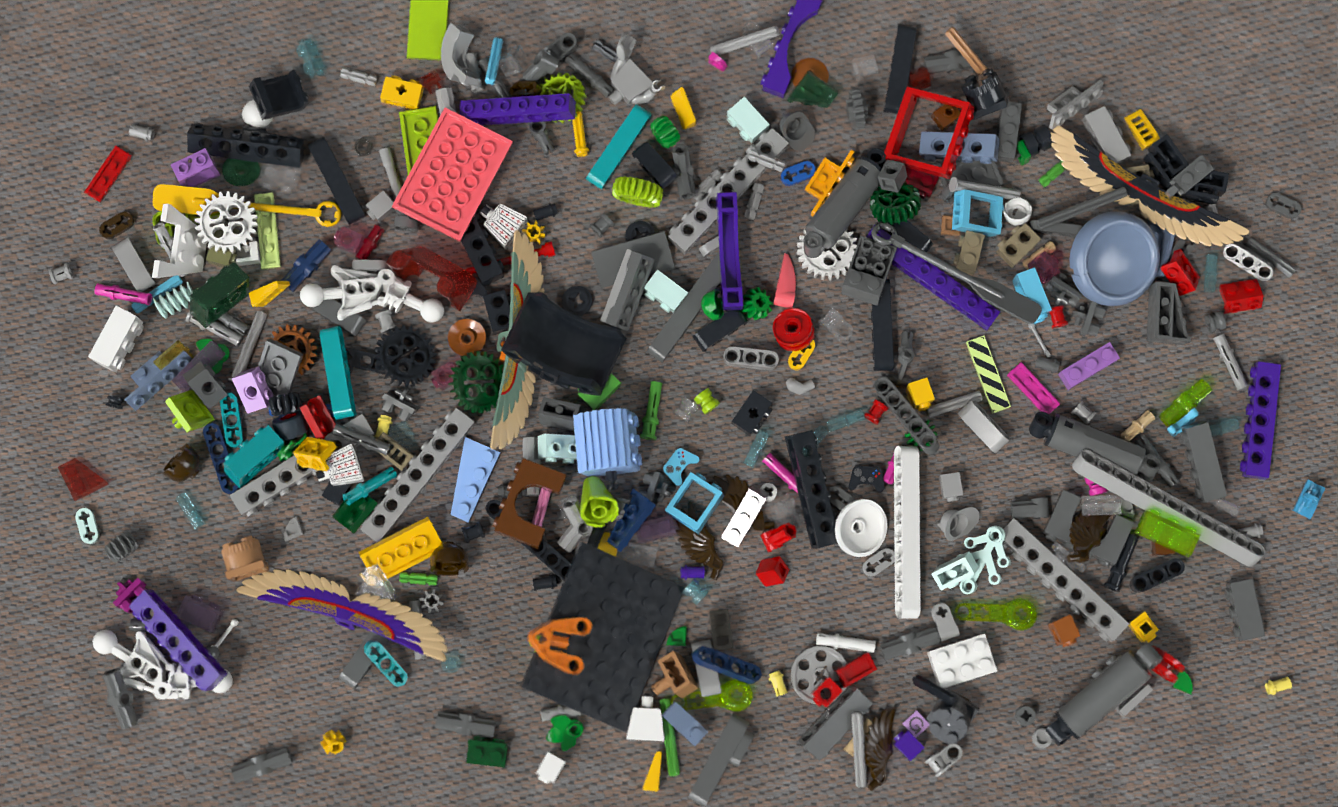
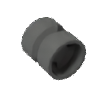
M396 210L398 216L394 220V229L417 232L419 221Z

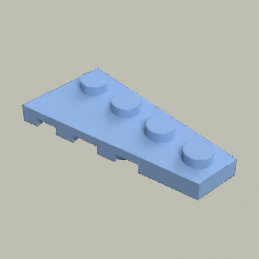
M467 437L464 440L451 515L469 523L500 452Z

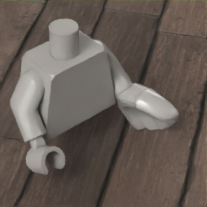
M631 35L621 37L616 49L618 59L613 66L610 77L611 87L615 91L608 97L614 105L622 99L628 105L632 103L635 105L648 103L657 94V91L665 89V85L658 88V83L661 80H654L652 82L629 59L636 43V39Z

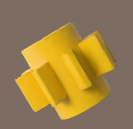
M537 221L534 225L527 223V230L522 229V232L527 234L530 242H537L540 245V238L546 237L544 233H541L544 230V226L538 227ZM533 230H536L537 234H535L534 237H531V233L529 232H533Z
M331 730L323 735L324 741L320 742L327 754L330 752L337 754L344 749L343 744L346 743V740L340 730L337 732Z

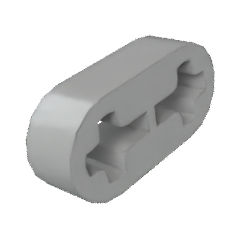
M718 236L699 248L703 257H707L719 250Z
M383 260L352 261V270L378 274L382 269H388V262Z
M885 548L866 560L862 566L863 573L868 577H873L895 562L894 551ZM884 552L892 555L890 557L891 562L886 560L880 563L879 560L884 557ZM868 563L870 565L878 563V566L874 568L875 573L866 571Z

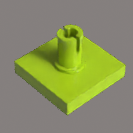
M193 389L169 397L165 401L175 415L172 423H176L174 426L178 429L183 427L186 432H190L204 427L215 420Z

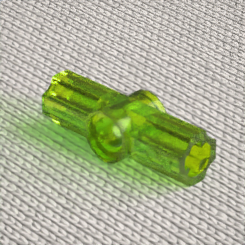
M1201 378L1190 389L1184 391L1175 399L1173 404L1166 408L1158 417L1167 427L1175 424L1193 408H1196L1198 403L1212 391L1210 385Z

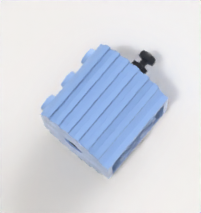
M616 408L587 411L573 415L578 473L585 476H606V481H610L607 489L616 490L618 489V484H615V480H618L617 474L640 471L642 456L638 453L640 436L637 435L636 427L639 426V420L634 412L628 409Z

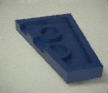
M634 488L631 492L633 497L630 503H626L623 508L625 513L622 519L616 522L607 541L620 552L629 544L633 535L640 529L642 523L656 506Z

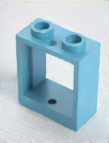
M966 189L954 192L952 230L962 232L968 230L988 237L1000 235L1002 230V212L1004 209L1003 197ZM971 199L990 202L989 227L969 223Z
M1034 267L1018 273L1012 280V283L1017 293L1041 306V314L1035 322L1037 324L1045 321V318L1048 317L1052 309Z
M690 472L665 511L668 515L699 534L723 499L724 494L721 492L722 488L717 484L712 483L710 485L705 481L706 478L699 473L695 475ZM693 481L715 495L697 522L675 508Z

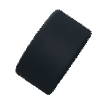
M301 411L281 415L272 421L275 433L282 440L299 437L310 430V426Z

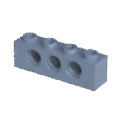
M921 132L919 149L921 157L929 162H934L936 159H943L944 161L953 133ZM968 133V136L963 140L962 153L958 156L957 160H961L964 163L980 161L984 164H991L992 161L998 160L1000 139L996 134ZM939 145H945L943 150L937 151ZM982 146L979 152H974L975 147Z

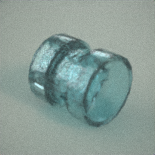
M694 579L682 593L685 596L692 597V602L697 605L709 591L706 588H700L699 581Z

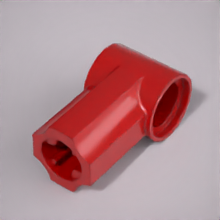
M788 522L761 534L760 537L767 552L770 553L772 550L784 546V543L794 539L797 530L794 525Z

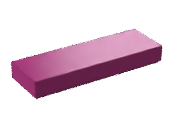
M1022 362L1007 374L1012 382L1041 412L1050 414L1060 405L1058 400Z

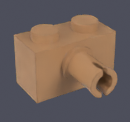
M672 651L658 660L665 677L651 685L657 696L671 687L674 694L684 698L699 688L682 655Z

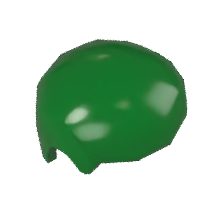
M718 289L707 292L701 299V308L704 314L711 320L721 319L724 315L722 298L717 297V294L720 293Z

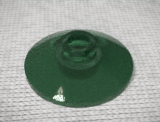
M228 158L222 166V175L231 185L247 186L258 179L260 165L258 162Z

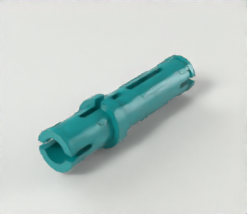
M389 467L363 484H357L353 490L343 494L344 501L348 499L346 504L351 505V503L361 497H367L368 493L396 478V471L392 472L394 468Z

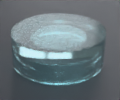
M455 654L445 655L447 659L446 661H441L442 669L450 674L456 673L461 667L460 658Z

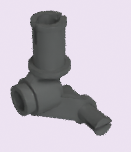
M904 331L901 333V345L898 347L900 352L898 361L901 364L898 375L886 373L885 376L897 386H900V384L908 386L913 381V379L905 378L903 375L907 365L914 359L912 348L914 334L910 332L908 336V331Z

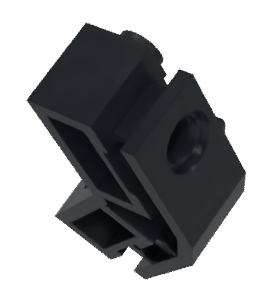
M1168 134L1154 142L1148 148L1149 153L1143 159L1149 165V169L1153 171L1154 176L1165 191L1172 187L1169 182L1189 165ZM1213 170L1185 194L1180 195L1177 192L1175 196L1182 199L1215 204L1219 200V196L1221 197L1226 192L1229 173Z

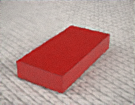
M866 652L836 669L835 672L843 688H846L876 671L877 668L870 653Z

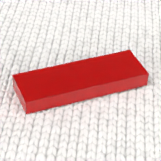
M115 145L84 193L101 203L132 155Z

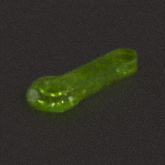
M1024 598L1014 599L1003 605L961 603L954 610L955 617L961 621L1001 622L1019 631L1028 630L1037 620L1036 607L1032 602ZM962 606L968 609V615L964 618L958 615V609ZM971 606L975 607L974 611H980L981 607H983L984 611H988V615H984V618H981L980 614H974V618H971ZM1019 609H1023V612L1026 613V617H1023L1024 620H1020V617L1016 616V612H1019Z
M732 679L720 686V694L702 697L701 691L690 693V699H695L696 695L699 694L700 698H704V701L701 702L700 706H697L695 702L690 703L692 707L687 708L688 701L685 696L683 698L685 704L682 708L687 711L719 706L730 711L739 712L750 706L753 700V691L749 684ZM737 689L739 693H742V698L739 697L741 700L736 701L735 698L731 697V693H734L733 690ZM674 695L670 700V705L673 703L676 697L680 696Z

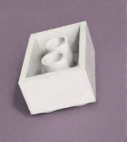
M115 306L88 357L114 372H117L118 369L121 370L126 361L124 357L127 352L130 353L134 348L135 343L133 341L136 335L139 336L143 331V321L137 316Z
M985 634L927 652L937 685L943 688L997 671Z

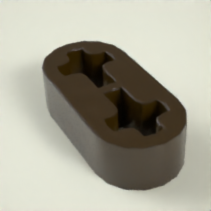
M518 81L509 90L513 97L538 96L542 92V88L535 81Z
M121 212L103 222L99 227V232L103 238L113 239L133 227L134 218L128 212ZM122 217L130 218L127 225L124 223L117 225L122 222ZM106 226L110 228L116 226L111 230L112 233L110 235L107 233L104 234V232L106 231Z

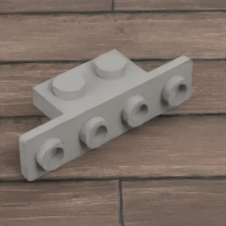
M1099 80L1083 93L1072 86L1051 101L1047 107V110L1053 113L1049 128L1053 130L1058 125L1061 126L1069 117L1075 116L1080 109L1086 108L1091 101L1098 99L1103 92L1104 82Z

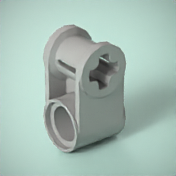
M943 603L933 606L931 614L935 627L940 634V641L943 642L960 636L949 606ZM938 607L945 609L943 617L936 614L939 611Z
M948 744L925 760V763L931 766L935 776L938 777L962 757V749L957 744ZM951 747H956L958 750V755L955 758H950L948 755V750Z

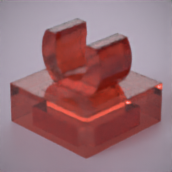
M918 68L917 73H909L911 88L923 90L932 86L927 69L922 70Z
M435 70L418 79L423 88L427 89L430 94H433L431 90L432 85H437L439 89L442 88L439 83L441 79Z

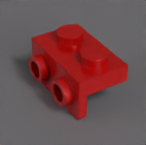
M1257 279L1219 286L1224 302L1225 314L1255 310L1262 307L1264 295Z

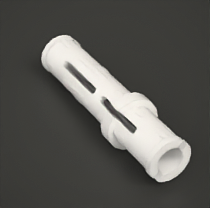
M817 633L816 645L833 647V649L845 648L872 653L875 651V640L844 637L836 633L835 635Z

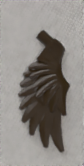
M726 474L728 483L722 478L714 476L713 479L722 488L721 492L724 494L721 502L729 507L734 516L749 490L747 483L744 480L742 484L738 476L735 477L734 481V479ZM760 509L752 523V527L755 531L774 529V521L764 522L763 511Z
M689 501L687 516L697 522L699 519L692 502ZM682 508L681 512L687 515L685 510ZM676 521L680 530H676L675 533L681 537L678 538V541L684 545L681 546V549L686 550L685 554L691 556V560H695L696 563H703V565L713 569L710 578L717 580L719 573L723 569L724 561L717 555L714 549L715 537L709 533L706 526L697 534L679 521Z
M1100 508L1092 516L1091 509H1088L1085 515L1083 512H1080L1079 517H1075V522L1071 523L1072 527L1069 529L1071 532L1069 534L1070 542L1074 545V554L1067 556L1068 562L1084 563L1089 560L1091 549L1101 545V537L1106 530L1103 526L1113 514L1112 511L1101 516L1103 509Z
M893 708L889 711L888 715L886 710H882L879 720L874 717L873 726L868 725L869 733L865 734L867 742H864L866 747L864 749L866 755L864 757L866 760L865 764L870 768L869 771L873 778V781L867 785L870 791L883 785L887 780L886 766L889 758L893 755V733H891L896 711Z

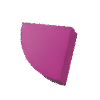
M714 52L710 54L708 62L720 71H725L727 64Z

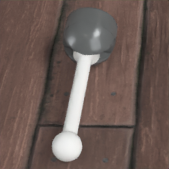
M237 619L231 620V625L215 645H208L206 647L215 659L219 656V645L232 628L238 625Z

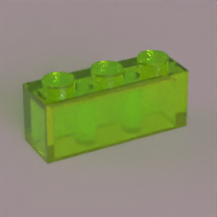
M1153 509L1143 512L1134 532L1135 534L1187 558L1192 556L1200 538V534L1196 533L1197 530L1195 528L1178 525L1179 522L1170 517L1165 519L1160 516V512Z

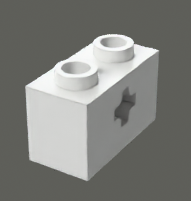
M548 752L536 772L540 775L538 779L547 784L550 781L555 783L566 762Z

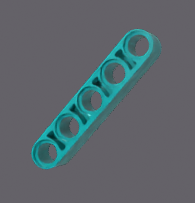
M636 104L589 172L586 180L603 190L604 184L611 179L615 173L614 169L617 165L621 164L625 158L626 151L631 149L635 143V138L642 133L646 127L647 120H650L653 114Z
M340 326L320 330V340L334 417L336 420L356 416V406L342 329Z

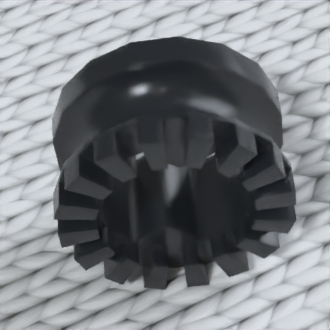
M107 396L109 401L105 404L106 406L123 409L121 404L125 401L124 399Z

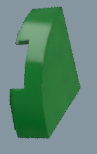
M1019 141L1017 142L1016 150L1020 153L1018 161L1023 166L1029 162L1031 155L1024 142Z
M686 626L675 629L668 637L666 645L686 646Z
M1185 671L1183 673L1178 672V680L1176 683H1173L1172 687L1191 695L1193 685L1189 675Z

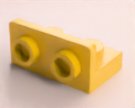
M306 437L293 453L301 467L327 472L330 468L325 460L331 456L337 447L332 441Z

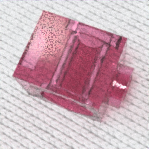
M342 226L340 231H336L333 240L336 247L356 255L363 244L364 236ZM350 236L353 238L350 244L343 243L345 237Z
M1046 251L1027 264L1028 269L1035 267L1042 286L1050 281L1053 276L1060 273L1059 261L1054 255L1050 256Z
M451 361L431 372L434 377L431 381L436 389L440 387L444 391L451 387L448 383L453 382L452 378L446 382L440 380V376L443 373H449L450 375L455 373L451 370V367H454Z

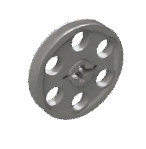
M815 646L804 650L797 656L791 668V682L795 692L803 700L816 704L812 700L814 696L811 692L823 681V679H819L814 685L817 680L816 671L820 672L824 669L823 675L825 678L830 677L833 681H840L836 672L832 669V664L835 661H840L843 666L847 662L840 653L829 647ZM819 650H823L826 653V659L822 662L818 661L815 656ZM802 659H806L809 662L808 669L804 671L798 666L799 661ZM800 679L808 681V687L805 690L798 688L797 684ZM842 686L841 689L843 691L833 700V702L845 691L846 688H843ZM823 688L822 690L825 694L823 699H827L830 696V691L828 688Z

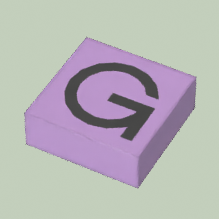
M917 710L902 723L915 738L930 725Z

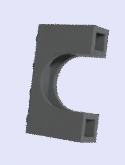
M1062 490L1042 532L1046 535V539L1052 542L1058 540L1064 543L1063 547L1072 551L1074 545L1070 542L1069 534L1071 532L1069 529L1072 527V518L1081 500L1080 497ZM1117 514L1113 516L1105 536L1101 539V545L1091 549L1089 559L1094 557L1099 560V564L1105 567L1115 565L1134 522Z

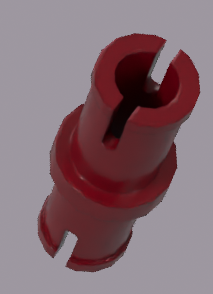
M378 225L373 226L368 237L363 239V245L355 255L356 259L367 260L372 250L376 249L377 242L385 232L383 228L380 229L381 227Z

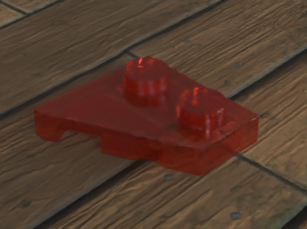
M76 458L58 467L75 502L109 485L106 480Z

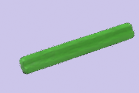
M669 698L659 701L661 715L671 706ZM662 717L668 775L677 776L680 774L674 727Z

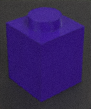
M909 730L905 733L901 731L894 737L896 742L893 745L908 761H912L925 748Z

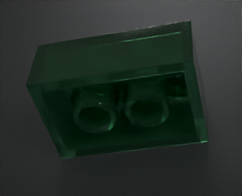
M235 262L229 266H224L219 274L215 277L211 276L203 286L197 287L191 292L190 314L206 329L249 296L250 277Z

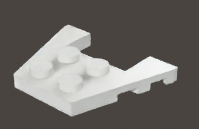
M163 204L161 221L175 225L170 263L155 260L152 278L203 272L207 243H202L204 237H198L201 231L196 230L195 227L197 225L171 204Z

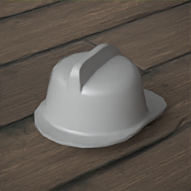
M966 507L959 511L948 510L937 521V526L945 533V538L948 541H954L967 535L979 522V511L974 507Z

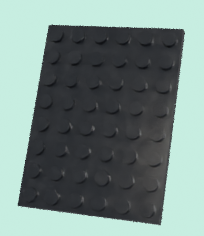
M580 542L547 621L582 617L587 618L591 622L592 628L587 635L553 631V635L569 638V644L567 649L549 647V650L579 657L583 661V669L578 674H568L541 659L538 653L534 651L520 687L626 732L630 724L633 708H636L684 587L589 544ZM580 621L577 624V629L582 631L584 624ZM571 660L569 663L570 670H573L576 666V663L574 660Z

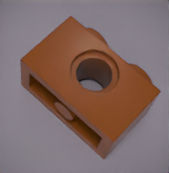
M1071 614L1048 624L1057 646L1061 644L1063 647L1076 643V638L1081 636Z

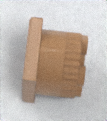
M249 536L242 538L240 543L234 544V542L222 545L223 550L221 553L227 569L225 572L227 579L235 582L269 571L270 568L268 563L265 562L259 539Z

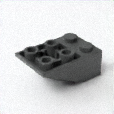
M860 236L843 283L841 294L878 306L897 247L882 245L873 239Z

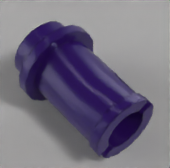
M681 566L680 577L684 578V580H687V578L704 579V566Z

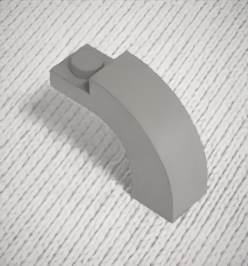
M450 23L441 47V62L444 72L452 81L460 82L465 86H469V84L478 86L480 79L468 68L466 63L467 49L474 35L465 26Z

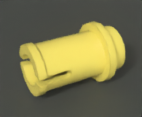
M380 415V418L377 419L379 423L375 438L378 439L383 432L388 435L390 424L393 423L391 417Z
M780 670L770 673V678L768 679L773 684L776 697L788 693L782 678L783 673L781 674Z
M1287 676L1275 681L1269 680L1268 683H1265V688L1269 695H1276V692L1291 689L1292 684Z

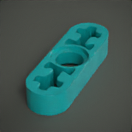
M228 392L227 396L220 401L225 440L230 447L238 448L244 442L238 398L233 393ZM227 397H230L232 400H234V402L231 403V409L234 410L236 408V412L229 411L225 413V410H229L228 405L224 404V401L227 400ZM231 415L237 417V423L233 426L227 424V418ZM239 427V430H235V435L240 437V440H237V444H234L230 441V438H233L232 431L228 432V429Z
M370 640L365 644L364 653L394 686H403L407 682V673L388 651L376 640ZM372 646L376 647L377 652L381 655L377 657L376 654L371 652L370 648ZM385 658H389V667L382 668V660ZM394 670L398 673L401 679L398 681L391 671Z

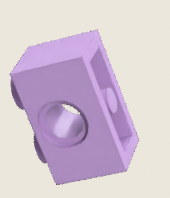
M259 366L240 372L232 378L247 414L269 406V399L273 397V393L269 389L265 381V375Z

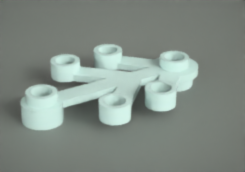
M991 526L985 535L965 539L964 545L968 549L975 548L977 544L985 542L987 544L983 550L971 553L974 560L978 559L977 565L979 568L973 578L961 581L960 590L964 594H972L976 591V581L985 564L989 573V582L993 585L1001 582L1002 578L996 571L991 552L995 547L998 555L997 563L1000 567L1005 568L1010 565V558L1006 556L1002 544L1005 540V531L1002 527ZM994 532L999 533L998 539L994 538ZM970 539L974 542L973 546L968 545ZM1003 558H1005L1007 561L1006 565H1002L1001 560ZM994 575L998 577L997 582H993L992 577ZM968 583L972 584L971 590L967 589Z

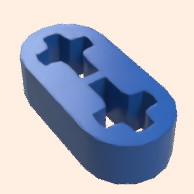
M805 161L784 169L781 173V182L786 186H792L812 178L815 173L814 164ZM804 166L812 169L809 175L806 172L801 174L799 172L804 170ZM789 172L790 175L796 173L797 175L792 177V181H789L788 179H784L786 177V173Z

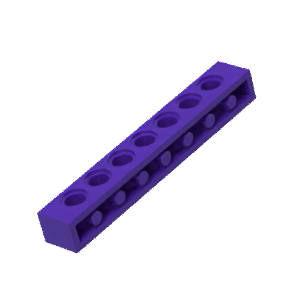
M881 228L877 233V236L885 240H889L891 237ZM871 229L866 237L873 239ZM897 247L892 262L893 266L986 331L989 329L1000 311L930 262L902 247Z

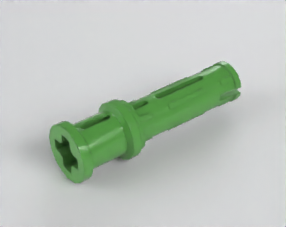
M651 381L646 416L642 418L644 424L640 438L655 441L657 438L655 436L656 426L659 424L657 414L663 383Z

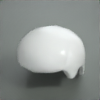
M254 100L248 101L242 111L244 122L251 127H267L273 119L262 120Z
M1012 198L1005 203L1003 214L1008 223L1020 226L1030 220L1032 206L1025 199ZM1018 208L1015 216H1013V211Z

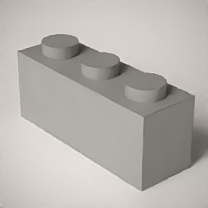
M1103 106L1085 115L1082 121L1098 151L1117 164H1120L1130 158L1131 148L1128 143L1123 141L1122 131L1118 126H1115L1111 111Z

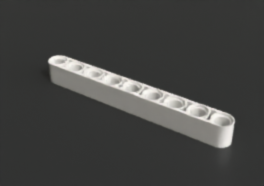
M897 446L894 451L895 614L899 619H917L920 615L919 450L915 446Z

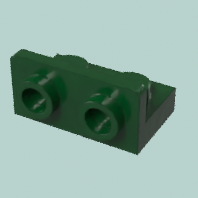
M369 496L361 497L351 503V505L346 504L348 499L345 500L332 517L355 534L378 504Z
M473 736V740H468L466 763L505 768L508 744H504L503 739L492 738V742L484 741L485 737Z

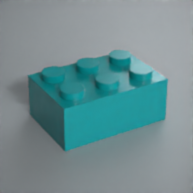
M269 425L265 428H259L254 433L255 437L250 441L248 439L239 446L240 449L236 453L231 452L224 459V472L240 489L278 457L277 453L284 447V441Z

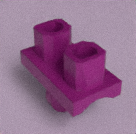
M139 578L134 582L129 579L125 584L121 581L117 583L120 589L115 593L119 597L113 604L129 614L133 612L129 607L132 603L131 600L136 595L139 596L143 590H148L145 587L147 584Z

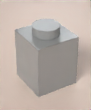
M384 191L366 204L368 209L366 213L373 221L377 219L379 223L396 209L392 208L394 202Z
M960 473L939 476L942 500L947 499V502L959 501V497L963 496Z

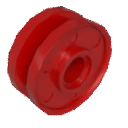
M799 308L783 310L773 322L772 329L776 341L787 351L803 350L814 339L815 330L811 318L805 311ZM792 328H797V330L790 332Z
M1153 646L1163 659L1151 670L1165 680L1176 683L1178 678L1172 671L1183 673L1185 667L1165 651Z

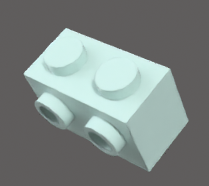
M745 97L727 111V121L732 127L736 126L741 131L739 134L745 141L749 140L753 143L764 131L769 129V123Z
M659 270L655 272L644 287L646 292L644 295L652 301L656 299L661 303L660 307L668 313L670 311L674 313L688 294L687 291Z
M543 434L538 436V459H545V463H556L557 460H562L563 464H573L574 460H577L575 435Z
M970 551L937 566L932 575L940 590L947 587L950 589L958 585L959 581L963 579L967 581L973 578L979 567Z

